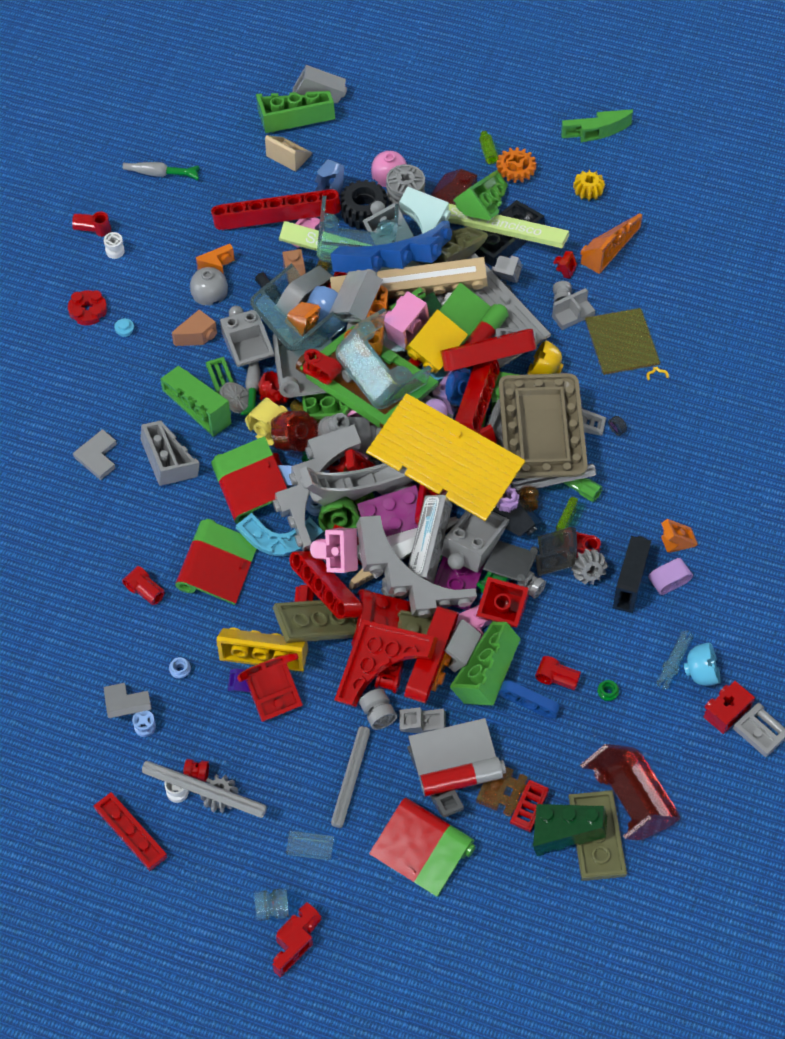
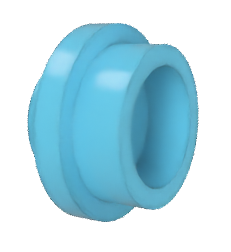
M126 318L118 320L114 326L116 333L122 337L130 336L134 330L133 322Z

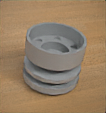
M403 164L392 168L388 172L386 178L388 206L396 202L400 209L399 201L407 187L425 193V176L418 167Z

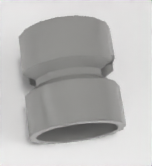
M374 689L366 693L359 700V704L367 715V720L372 729H383L397 719V714L393 706L389 704V698L383 689Z

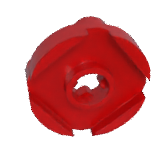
M86 290L74 292L71 295L68 311L70 318L76 320L78 324L93 325L98 323L102 316L106 315L107 305L100 291ZM85 306H92L89 307V310H85L84 308Z

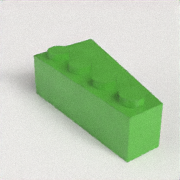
M177 366L160 379L162 390L213 437L232 424L229 401L191 375L187 370Z
M492 622L473 650L467 664L462 667L450 685V688L464 704L494 705L520 642V637L507 622Z

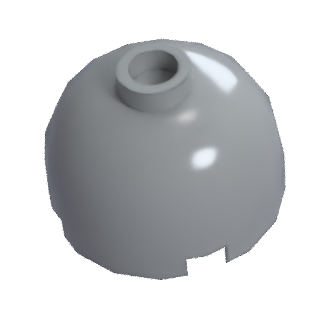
M204 267L197 270L192 276L190 291L197 303L210 306L213 305V302L219 301L220 303L226 298L228 284L225 275L220 270L214 267Z

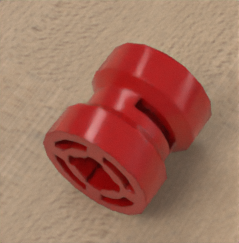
M186 759L183 774L207 782L209 761L202 760L198 763L193 759Z

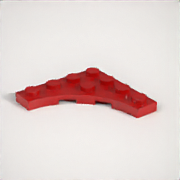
M362 619L334 700L338 703L356 707L369 683L389 666L408 659L424 658L431 660L438 639L434 636Z

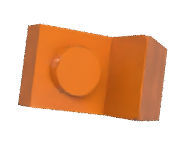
M231 244L196 257L198 270L204 267H214L222 273L223 265L235 261L234 250Z
M669 519L661 523L664 529L661 538L668 553L698 545L691 527Z

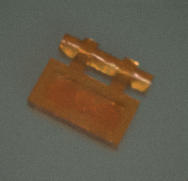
M505 766L506 773L503 774L502 779L483 783L476 798V803L496 811L501 803L506 806L503 814L511 816L518 805L521 793H523L526 787L525 783L528 777L520 774L518 779L512 778L514 769ZM507 786L513 789L510 797L504 795Z

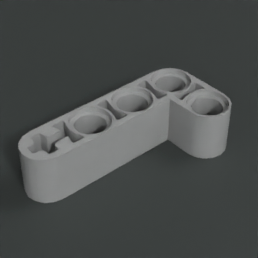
M317 266L292 281L286 287L275 306V310L287 318V314L299 303L307 302L316 286H327L330 283V277L334 276L321 266Z

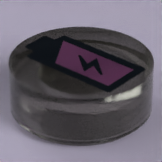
M613 416L608 420L611 431L617 436H621L627 431V425L621 417Z

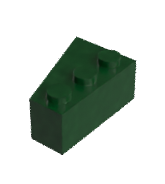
M537 804L533 848L536 855L541 856L545 852L557 849L559 851L565 849L564 847L577 843L580 845L605 838L608 817L605 807Z

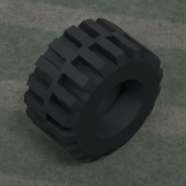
M357 180L356 183L351 182L341 193V216L344 218L345 223H349L350 227L355 226L359 230L360 228L367 230L363 220L373 215L370 210L373 202L381 201L384 203L385 208L387 207L386 191L382 189L380 184L376 185L374 181Z

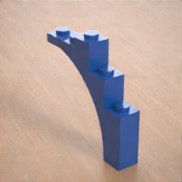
M442 221L435 228L423 234L398 242L361 247L339 246L330 253L333 271L348 273L371 269L377 272L382 267L403 269L411 261L433 263L441 255L442 247L452 239L449 221Z

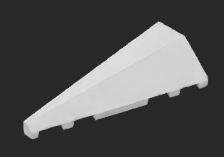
M449 518L447 531L453 528L459 520L458 518ZM417 528L386 537L391 548L401 561L411 557ZM357 545V557L362 563L360 546ZM382 570V572L372 575L376 579L384 573V570Z

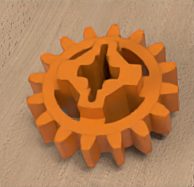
M516 147V150L509 148V152L502 151V155H498L496 163L498 172L501 173L503 178L507 177L508 182L513 179L514 183L517 180L524 182V178L529 180L530 175H534L536 170L535 157H531V152L525 153L526 149L519 151L518 147Z

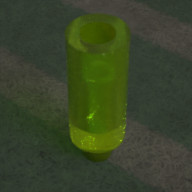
M482 131L479 141L486 163L494 164L498 160V154L492 136L487 131Z

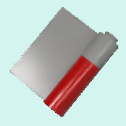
M485 718L408 737L424 797L502 779L503 774L506 773L504 761H499V758L495 755Z

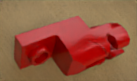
M308 902L298 910L300 917L292 915L276 934L277 943L285 950V952H279L273 960V970L280 978L313 945L312 936L308 933L311 934L322 919L318 911Z

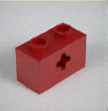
M734 681L730 686L725 685L716 699L712 698L705 705L704 718L724 734L752 707L755 697Z

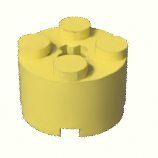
M269 398L261 401L245 418L248 429L250 431L254 430L257 433L255 436L257 439L265 436L269 446L277 443L292 428L290 419L287 416L289 414L288 410L283 405L278 406Z

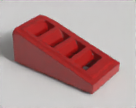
M529 780L510 820V824L531 832L535 824L537 805L526 800L530 799L537 802V804H544L548 797L549 788ZM525 807L527 809H530L534 811V813L532 814L528 811L523 810L522 808ZM519 814L529 818L530 822L518 818Z

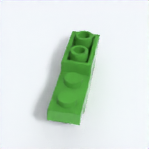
M633 109L597 112L596 118L562 120L561 137H580L581 142L609 137L631 125Z

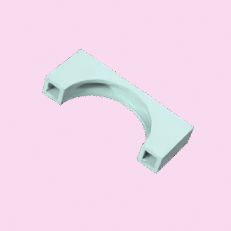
M410 187L406 188L399 201L400 211L409 215L418 224L422 234L435 228L440 222L448 221L451 214L449 202ZM411 261L406 267L425 265L426 262ZM382 267L379 271L397 268ZM394 298L389 300L396 303L398 299Z

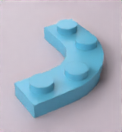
M252 513L236 525V529L252 546L266 554L289 556L294 551H303L302 547H298L294 536L297 533L295 529L283 534L271 532ZM309 517L305 521V527L311 542H314L323 535L324 531Z

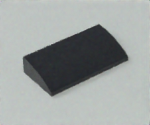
M518 200L514 201L499 214L545 225L544 215ZM480 230L486 232L488 237L474 253L478 257H484L487 264L495 267L499 256H511L528 240Z

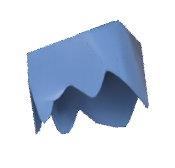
M328 159L317 171L318 175L315 178V182L318 183L315 191L334 189L338 191L340 196L343 191L344 165ZM330 178H335L333 183L330 185Z

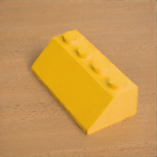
M223 628L217 636L216 641L220 661L257 665L275 657L297 653L299 658L288 662L287 666L289 670L304 672L308 652L307 641L286 643L284 636L278 633L265 634L256 630L242 631L238 628Z

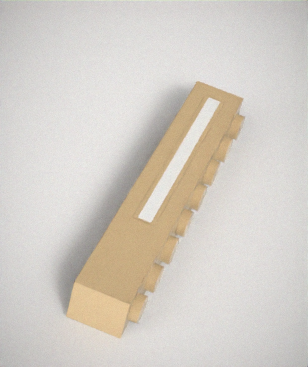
M484 257L376 272L377 276L383 279L381 286L386 287L388 290V299H399L407 291L411 293L418 287L424 291L417 296L424 292L425 294L434 292L440 295L448 291H454L460 282L468 289L473 288L477 290L488 286ZM347 275L330 277L331 289L339 293Z

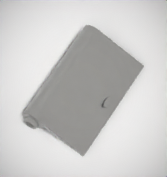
M279 330L275 332L272 339L281 395L291 398L327 393L308 380L305 374L296 370V363L305 351L309 349H316L319 352L332 343L331 337L292 342V336L288 331Z

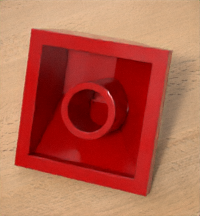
M488 577L476 617L493 622H507L511 627L517 628L525 610L529 588Z

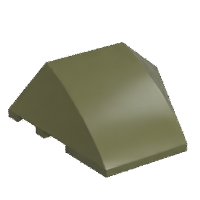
M472 227L453 230L452 239L442 247L441 255L430 264L467 259L485 242L488 237L487 233Z

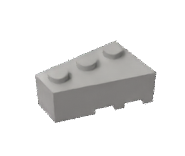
M161 420L141 425L140 440L159 486L198 477L199 461L191 457L188 449L180 445L176 440V436Z

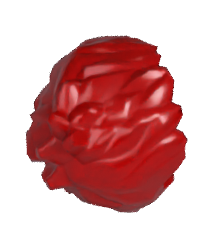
M273 371L265 372L258 383L260 399L269 398L277 405L280 403L285 404L289 398L282 396L279 391L277 373Z

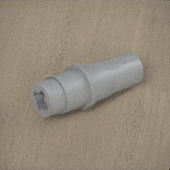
M343 413L324 417L315 427L306 432V441L308 442L309 439L348 427L349 419Z

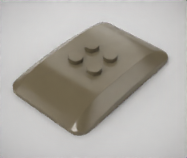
M570 373L503 376L499 380L503 448L525 460L524 465L515 478L576 477L584 475L588 464L578 378Z

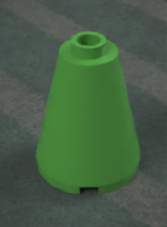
M343 497L326 506H321L318 522L323 531L333 529L334 525L344 528H357L356 524L360 517L354 501L348 497Z

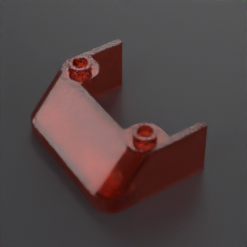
M604 744L580 764L583 769L594 770V776L599 783L612 786L632 820L628 822V832L623 835L625 839L644 840L680 820V815L643 755L636 748Z

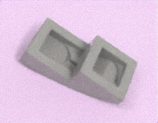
M421 707L399 710L400 731L424 733L446 727V712L444 709L422 711Z

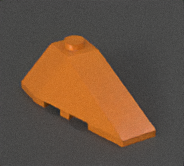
M640 213L593 239L588 246L585 245L580 253L582 255L581 264L600 274L639 230L643 215Z

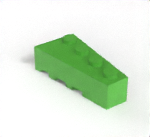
M330 91L306 92L305 95L291 92L288 96H279L278 93H271V96L264 97L262 94H256L258 113L265 133L335 119L334 101Z

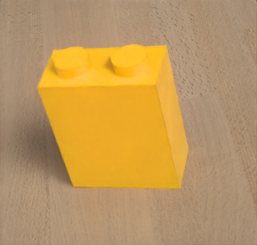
M437 309L405 349L412 359H418L423 364L422 366L425 370L436 374L443 367L440 351L459 346L468 334Z

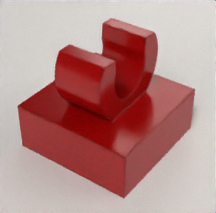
M565 251L563 257L557 256L553 262L558 264L556 271L562 272L564 278H571L577 267L572 251Z

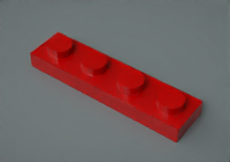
M112 792L94 805V809L149 871L168 858L165 851Z

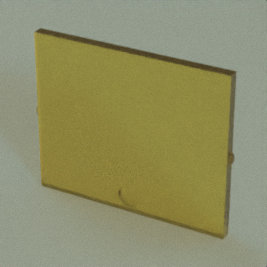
M641 308L585 318L603 375L660 365Z

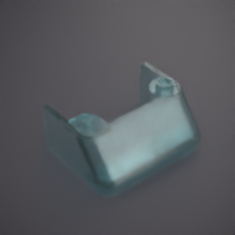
M322 196L317 257L319 260L332 263L330 253L339 246L361 247L396 242L399 204H395L393 220H383L378 223L376 232L338 228V218L333 214L325 213L326 196Z
M292 263L252 296L250 304L289 351L319 348L341 331L344 325L332 311L302 336L280 311L276 304L284 290L292 281L301 276Z
M385 308L358 322L336 349L338 361L372 405L378 409L387 408L402 399L406 393L410 394L427 384L432 369L430 366H427L415 374H412L404 366H397L389 370L368 343V340L375 335V331L383 327L386 314Z

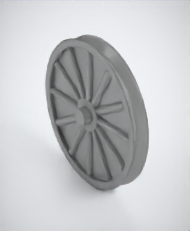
M228 382L220 388L219 394L229 401L230 410L241 413L247 408L248 391L243 386L234 382Z

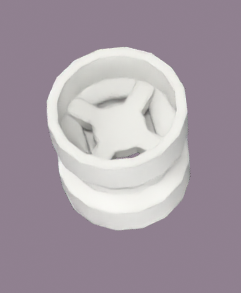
M116 232L108 233L104 237L106 254L112 259L120 258L125 251L122 236Z
M168 782L164 783L166 794L170 801L179 803L188 797V790Z

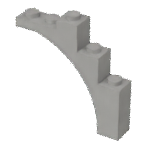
M355 425L309 439L305 451L308 459L312 460L292 466L289 478L294 487L275 493V500L272 501L275 511H280L281 517L288 516L287 519L291 529L295 528L297 533L294 536L298 547H302L303 551H309L312 544L305 527V508L310 491L304 489L301 485L299 469L307 466L314 471L324 472L335 461L345 456L346 451L350 449L359 450L361 441Z
M385 463L365 469L338 473L317 472L307 466L299 469L301 485L304 489L310 491L313 501L322 506H326L343 497H348L355 501L373 491L385 495L414 481L404 475L407 470L404 466L400 471H397Z
M381 516L359 518L356 526L363 572L370 571V573L376 574L384 570L387 593L394 594L395 596H402L408 593L412 616L428 618L433 615L437 606L448 608L451 605L466 607L474 602L477 597L476 589L453 590L444 588L423 579L409 569L391 548L383 530Z

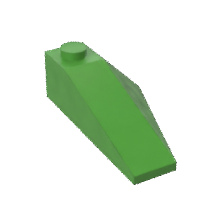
M496 170L456 197L454 202L457 209L465 216L489 221L499 213L498 207L502 204L501 198L505 195L508 184L498 170Z

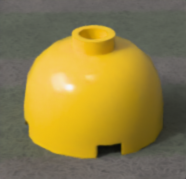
M547 340L543 341L534 355L533 364L530 363L527 375L560 374L563 364L561 363L562 354L559 348Z

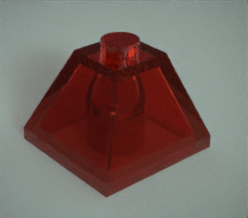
M463 169L444 174L430 195L449 202V204L456 205L454 199L477 183V175Z

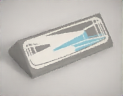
M445 495L425 496L408 568L433 584L453 506Z

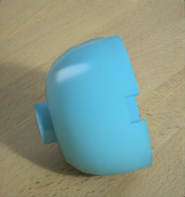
M710 642L697 645L690 650L687 656V663H684L686 675H691L693 681L701 686H713L721 683L719 667L716 665L717 658Z

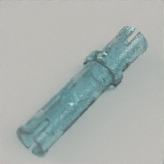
M688 631L680 633L672 653L662 666L663 670L656 681L659 687L664 682L662 689L669 688L674 675H677L680 670L679 665L694 638L691 633L686 638Z

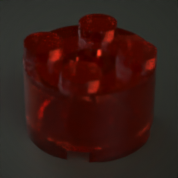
M284 411L271 420V436L275 447L283 451H305L308 440L318 436V425L314 417L307 414L308 412Z

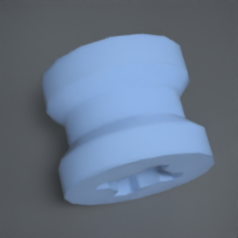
M150 711L137 712L133 716V726L137 735L148 737L154 733L156 724L154 716Z

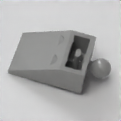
M375 201L371 204L370 210L373 215L364 219L363 223L375 245L398 242L414 237L396 202L386 208L381 201Z
M232 306L229 310V317L220 319L222 335L237 367L275 356L257 309L244 312L240 306Z
M465 511L445 536L441 555L448 558V565L452 569L458 570L464 566L478 573L509 523V519L492 511L488 519L484 521Z

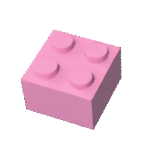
M408 291L404 296H401L393 310L388 311L384 317L388 339L405 349L429 319L427 303Z

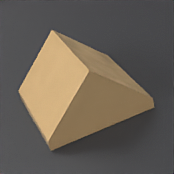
M269 135L265 137L266 156L295 172L312 154L311 151L284 137Z

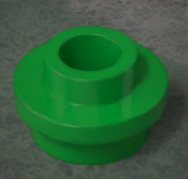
M605 680L598 686V696L604 701H613L618 697L619 687L614 681ZM610 690L612 693H606L604 691Z

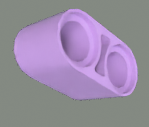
M677 558L652 571L648 579L658 593L664 595L689 582L693 574L683 560Z

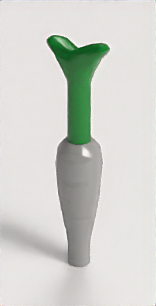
M162 162L123 163V170L135 171L149 176L164 177L167 174L188 176L199 180L197 173L199 165L190 168L167 167Z
M258 361L250 363L245 381L246 390L248 391V406L240 413L242 416H247L256 407V392L259 391L258 383L261 379Z

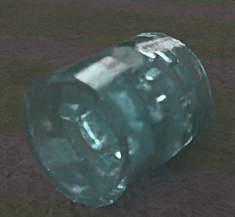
M287 888L274 889L272 893H269L267 890L254 891L257 921L270 920L271 916H274L276 919L289 918Z

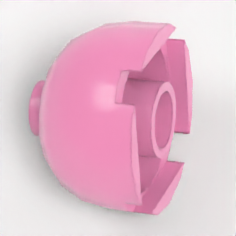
M395 151L379 153L374 158L371 166L372 179H375L382 187H386L388 172L398 165L407 164L406 160Z

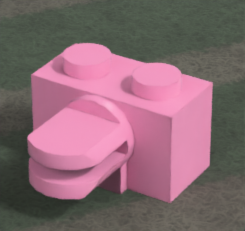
M357 528L325 530L326 539L312 542L310 547L311 555L315 559L326 560L327 572L346 573L358 570Z

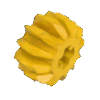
M589 169L588 172L582 171L576 175L573 188L576 196H580L581 200L587 198L588 201L591 198L596 200L598 196H602L605 183L602 175H598L597 171L592 173Z

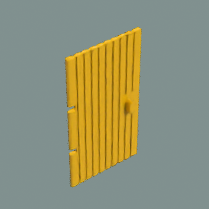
M407 393L366 451L369 455L397 471H400L404 466L407 468L404 475L439 495L444 489L447 491L445 496H447L449 501L484 521L488 519L525 463V460Z

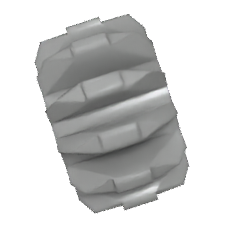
M585 548L583 554L578 552V558L572 559L574 564L571 566V570L574 573V577L584 584L588 582L594 584L596 579L601 581V575H606L605 569L608 566L605 557L594 548L591 551Z
M216 774L215 780L210 778L206 780L208 784L238 794V788L234 787L235 781L233 779L228 781L226 775L219 779V776ZM200 795L201 800L204 801V806L206 808L211 807L213 813L217 808L220 809L221 813L224 812L225 807L230 810L232 809L231 806Z

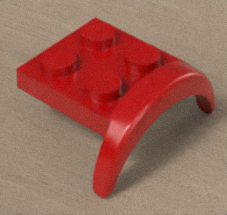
M360 589L357 595L360 596L362 613L357 620L351 642L352 647L362 619L398 628V613L401 610L411 612L410 601Z
M297 653L286 654L264 661L242 671L237 676L239 682L246 680L261 721L302 706L287 666L288 662L299 658Z

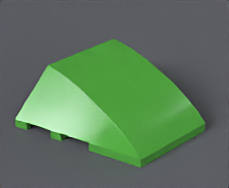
M329 393L302 396L306 420L323 419L337 413H343L347 416L351 408Z

